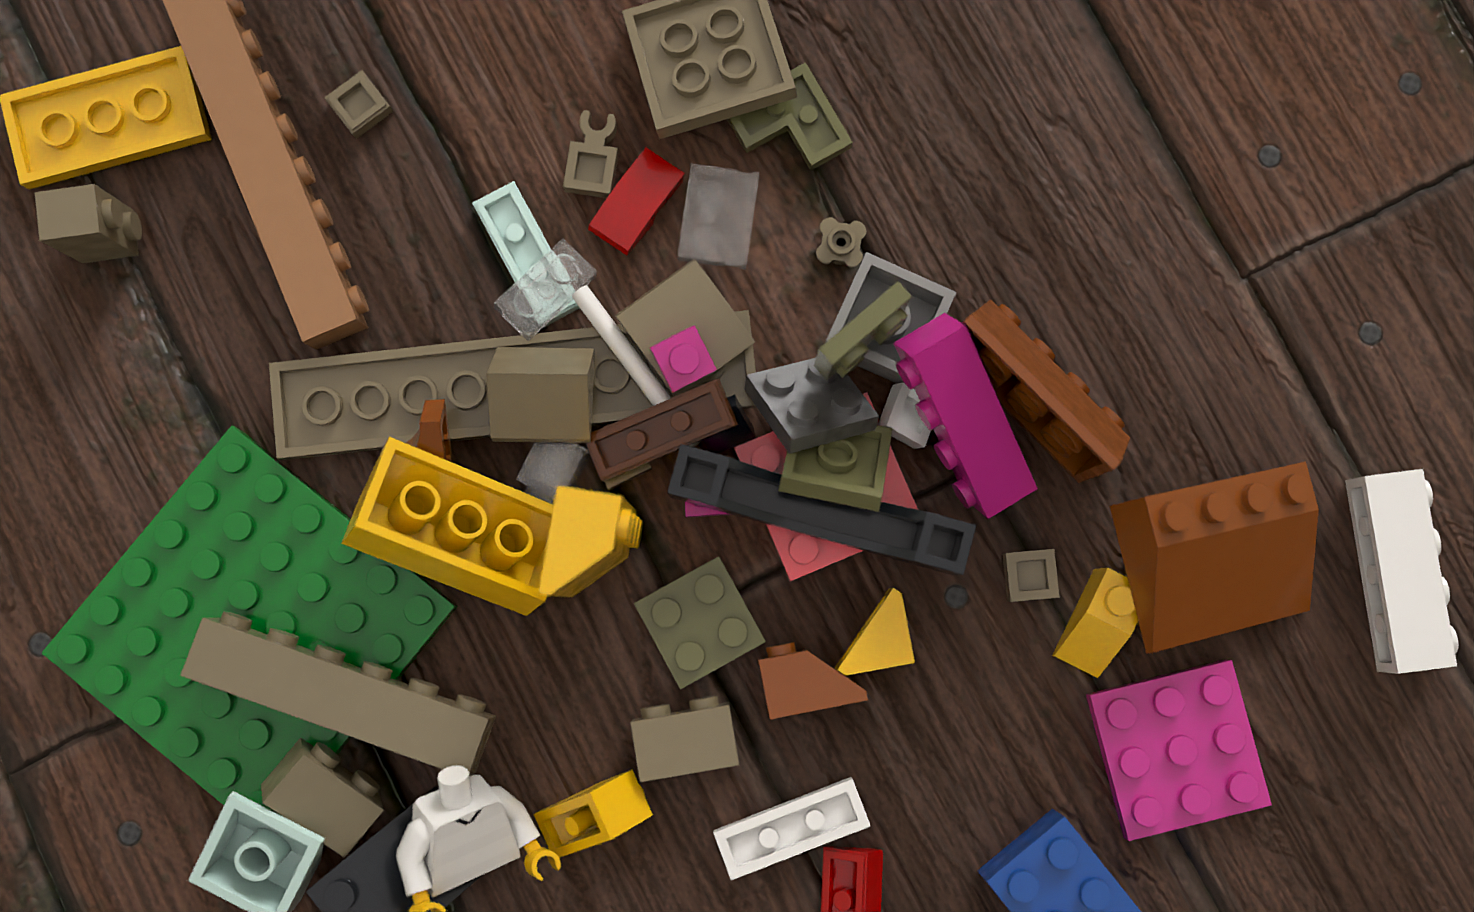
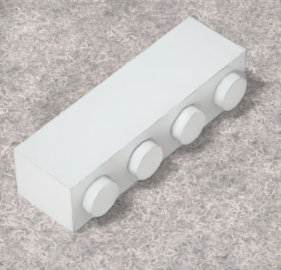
M1423 469L1345 480L1377 672L1400 674L1457 666L1455 654L1458 651V637L1449 622L1447 604L1450 600V591L1447 581L1441 575L1438 558L1441 553V539L1437 530L1433 528L1430 507L1433 503V493L1429 482L1425 480Z

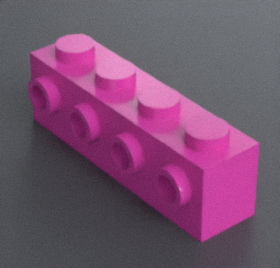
M943 313L894 342L895 349L901 359L896 363L897 371L907 387L911 390L914 388L920 402L915 404L916 411L924 425L929 430L933 429L939 440L938 443L934 444V449L943 465L948 470L952 469L957 481L952 484V487L960 502L967 509L973 506L989 519L1037 490L1035 481L966 325Z

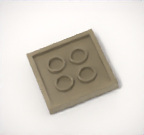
M655 0L622 11L659 140L797 98L796 87L767 0Z

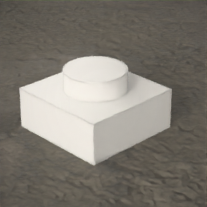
M902 382L892 386L878 425L893 428L891 436L914 449L923 448L927 443L931 430L924 425L916 411L915 404L919 403L920 400L915 389H909Z

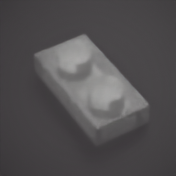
M563 238L494 302V308L529 341L573 300L572 295L574 292L585 285H589L596 278L598 271Z

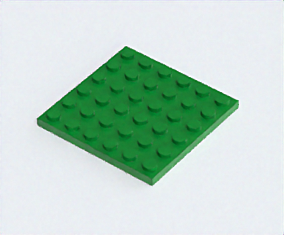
M231 425L42 651V654L221 804L225 805L229 795L234 791L275 812L263 804L261 784L300 738L313 746L317 742L323 743L338 755L352 737L180 676L202 618H221L223 611L238 614L253 620L251 629L268 634L270 628L289 632L299 637L297 643L299 646L315 651L317 644L337 649L346 654L344 662L361 668L364 661L382 665L393 670L390 678L398 681L458 606L419 574L341 544L351 519L241 429Z

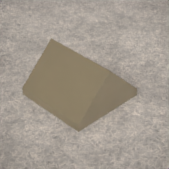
M497 347L486 373L491 441L591 443L595 349Z

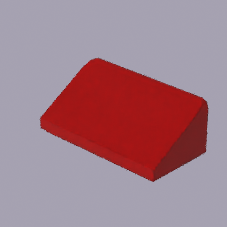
M823 847L821 912H881L883 850L857 847Z

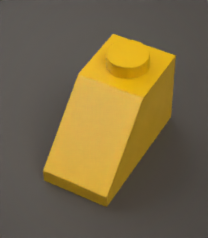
M1110 568L1093 570L1052 656L1095 678L1101 675L1130 638L1138 622L1126 576Z
M633 770L603 780L533 814L549 850L556 853L559 858L612 840L653 816L646 801L644 790L638 783Z

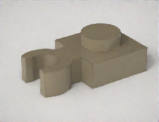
M584 110L580 117V128L585 140L584 143L570 141L563 188L568 193L607 198L614 187L619 156L618 148L606 146L616 135V119L614 114H608L606 127L596 131L590 127L592 120L590 111Z

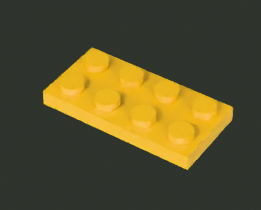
M181 46L0 95V104L19 183L28 190L212 140L200 91Z

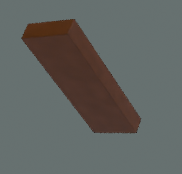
M715 379L591 432V443H586L602 482L680 449L681 444L689 446L737 426L738 423L720 379Z

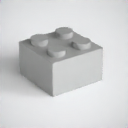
M866 252L826 342L899 281L912 296L904 310L908 317L901 323L903 326L885 343L879 345L874 339L867 345L869 351L864 355L865 359L858 366L896 384L904 383L896 368V363L901 359L893 343L941 314H947L956 292Z

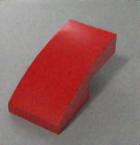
M645 148L606 198L590 222L588 230L627 256L652 227L656 214L682 184L685 173L648 148Z

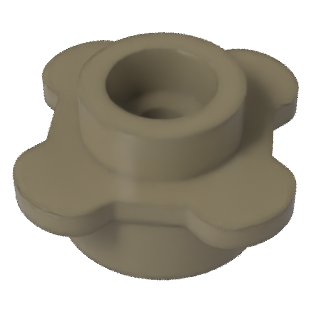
M833 217L824 219L819 227L823 236L821 246L816 250L817 259L823 264H846L850 268L858 266L863 260L860 245L861 240L866 236L864 224L860 221H853L850 224L840 223ZM840 238L846 242L842 247L837 245V240Z

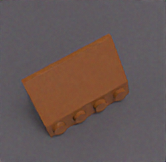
M990 299L962 323L967 327L1001 406L1078 483L1110 472L1121 463L1130 441V437L1122 430L1125 427L1122 419L1106 406L1100 408L1088 396L1090 389L1081 378L1072 372L1066 374L1053 362L1056 358L1053 351L1040 339L1034 338L1031 340L1019 328L1021 321L1010 308L1004 304L997 306Z
M1306 461L1110 505L1146 653L1162 651L1310 611L1319 509Z

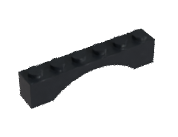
M683 444L680 446L667 492L670 498L953 576L964 575L976 529L974 524L881 502L878 512L779 491L781 474L723 455Z

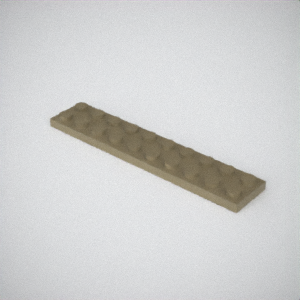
M749 310L735 311L752 336ZM617 324L619 329L622 331V333L625 335V337L628 339V341L631 343V345L634 347V349L637 351V353L640 355V357L643 359V361L646 363V365L649 367V369L652 371V373L655 375V377L658 379V381L661 383V385L664 387V389L667 391L670 397L673 398L668 388L665 386L663 381L655 372V370L648 362L646 357L643 356L642 353L639 351V349L632 341L630 336L627 334L625 329L622 327V325ZM594 327L269 363L276 458L279 460L381 450L389 437L406 443L420 429L419 422L425 400L445 399L450 442L489 438L490 422L486 373L497 347L594 348L595 365L591 426L615 423L653 405ZM753 344L692 389L715 379H720L727 397L735 395L743 409L757 408L744 390L746 375L756 373Z

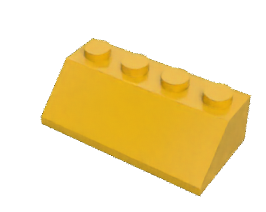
M389 437L360 495L341 544L527 616L542 605L547 598V595L538 594L554 505Z
M557 486L538 594L574 597L626 560L629 556L630 548L638 549L641 539L643 520L636 516V509L622 496Z

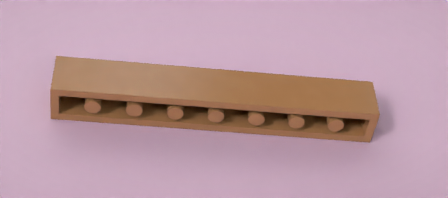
M163 0L302 342L317 350L367 329L368 325L363 313L369 311L368 304L359 286L354 285L351 287L345 270L351 268L349 258L339 241L333 243L327 227L333 225L332 217L324 201L321 198L315 200L310 185L316 182L314 174L304 156L298 157L292 142L298 140L297 133L286 113L280 115L274 100L281 98V95L269 71L263 73L257 58L263 56V51L251 29L245 31L240 17L246 15L242 1Z

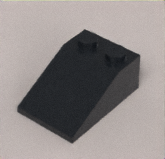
M437 785L434 786L425 795L439 790V787ZM413 804L306 891L321 912L409 911L414 901L412 896L407 897L396 853L408 824L412 822ZM481 876L435 897H432L428 892L430 901L441 904L445 908Z

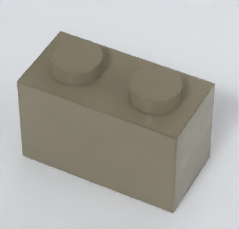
M90 184L35 192L39 241L80 263L139 256L137 240H140L142 237V227L137 213L97 185Z
M718 695L689 700L690 709L671 712L670 704L641 708V717L634 718L630 722L640 782L738 766L739 756L730 702L719 704Z
M300 738L261 784L263 804L284 818L325 838L324 844L342 857H345L384 811L379 794L380 786L365 772L356 770L353 774L339 764L341 762L340 757L328 746L320 742L313 746Z

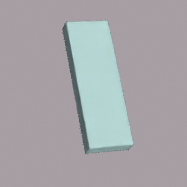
M514 181L472 203L540 329L580 308L572 298L574 291Z

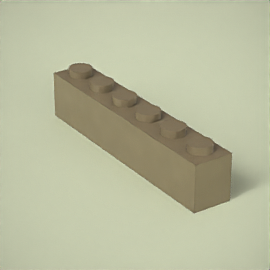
M223 611L221 618H202L180 676L440 769L450 766H462L468 769L469 776L476 773L496 715L485 712L486 703L458 694L456 701L437 695L439 686L417 678H411L409 684L390 678L393 670L376 663L364 661L362 668L344 662L346 656L344 652L331 647L317 644L315 651L297 645L298 636L283 630L270 628L268 634L250 628L253 620L238 614Z

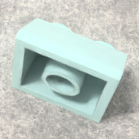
M233 791L229 795L188 881L248 912H292L301 901L321 861L325 838Z

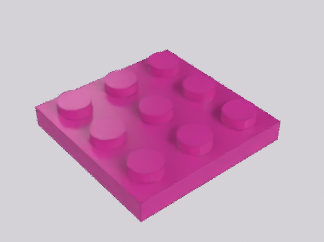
M1225 659L1086 694L1124 839L1127 841L1272 805L1232 660Z

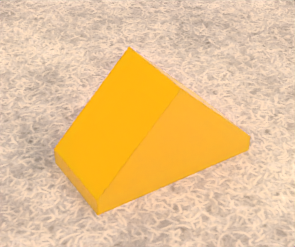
M888 588L834 667L845 676L915 663L902 593L895 588Z

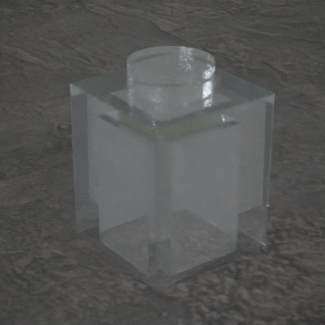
M534 442L516 480L527 486L524 493L552 503L553 499L555 500L557 486L574 488L590 457V453L586 448L576 443Z

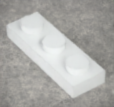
M852 777L717 828L713 833L730 879L734 880L870 827V823Z

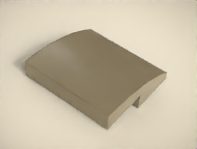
M695 259L688 262L615 315L673 397L689 391L712 373L675 392H671L649 347L695 325L718 370L755 343L736 313Z

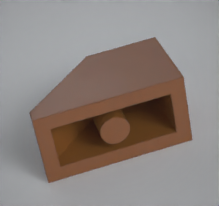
M795 642L766 647L767 657L758 658L770 720L868 700L865 689L806 649L796 651Z

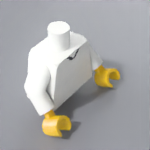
M450 766L443 769L438 774L439 790L422 796L413 804L412 822L408 824L396 853L407 897L412 896L414 901L408 912H426L429 909L431 912H446L441 904L430 901L428 892L432 897H435L520 858L519 848L524 847L527 852L524 859L525 870L529 875L543 881V878L536 868L537 862L541 857L547 856L548 862L557 871L560 870L561 866L557 854L541 847L536 838L541 835L524 805L501 786L490 787L481 775L469 776L468 769L462 766Z

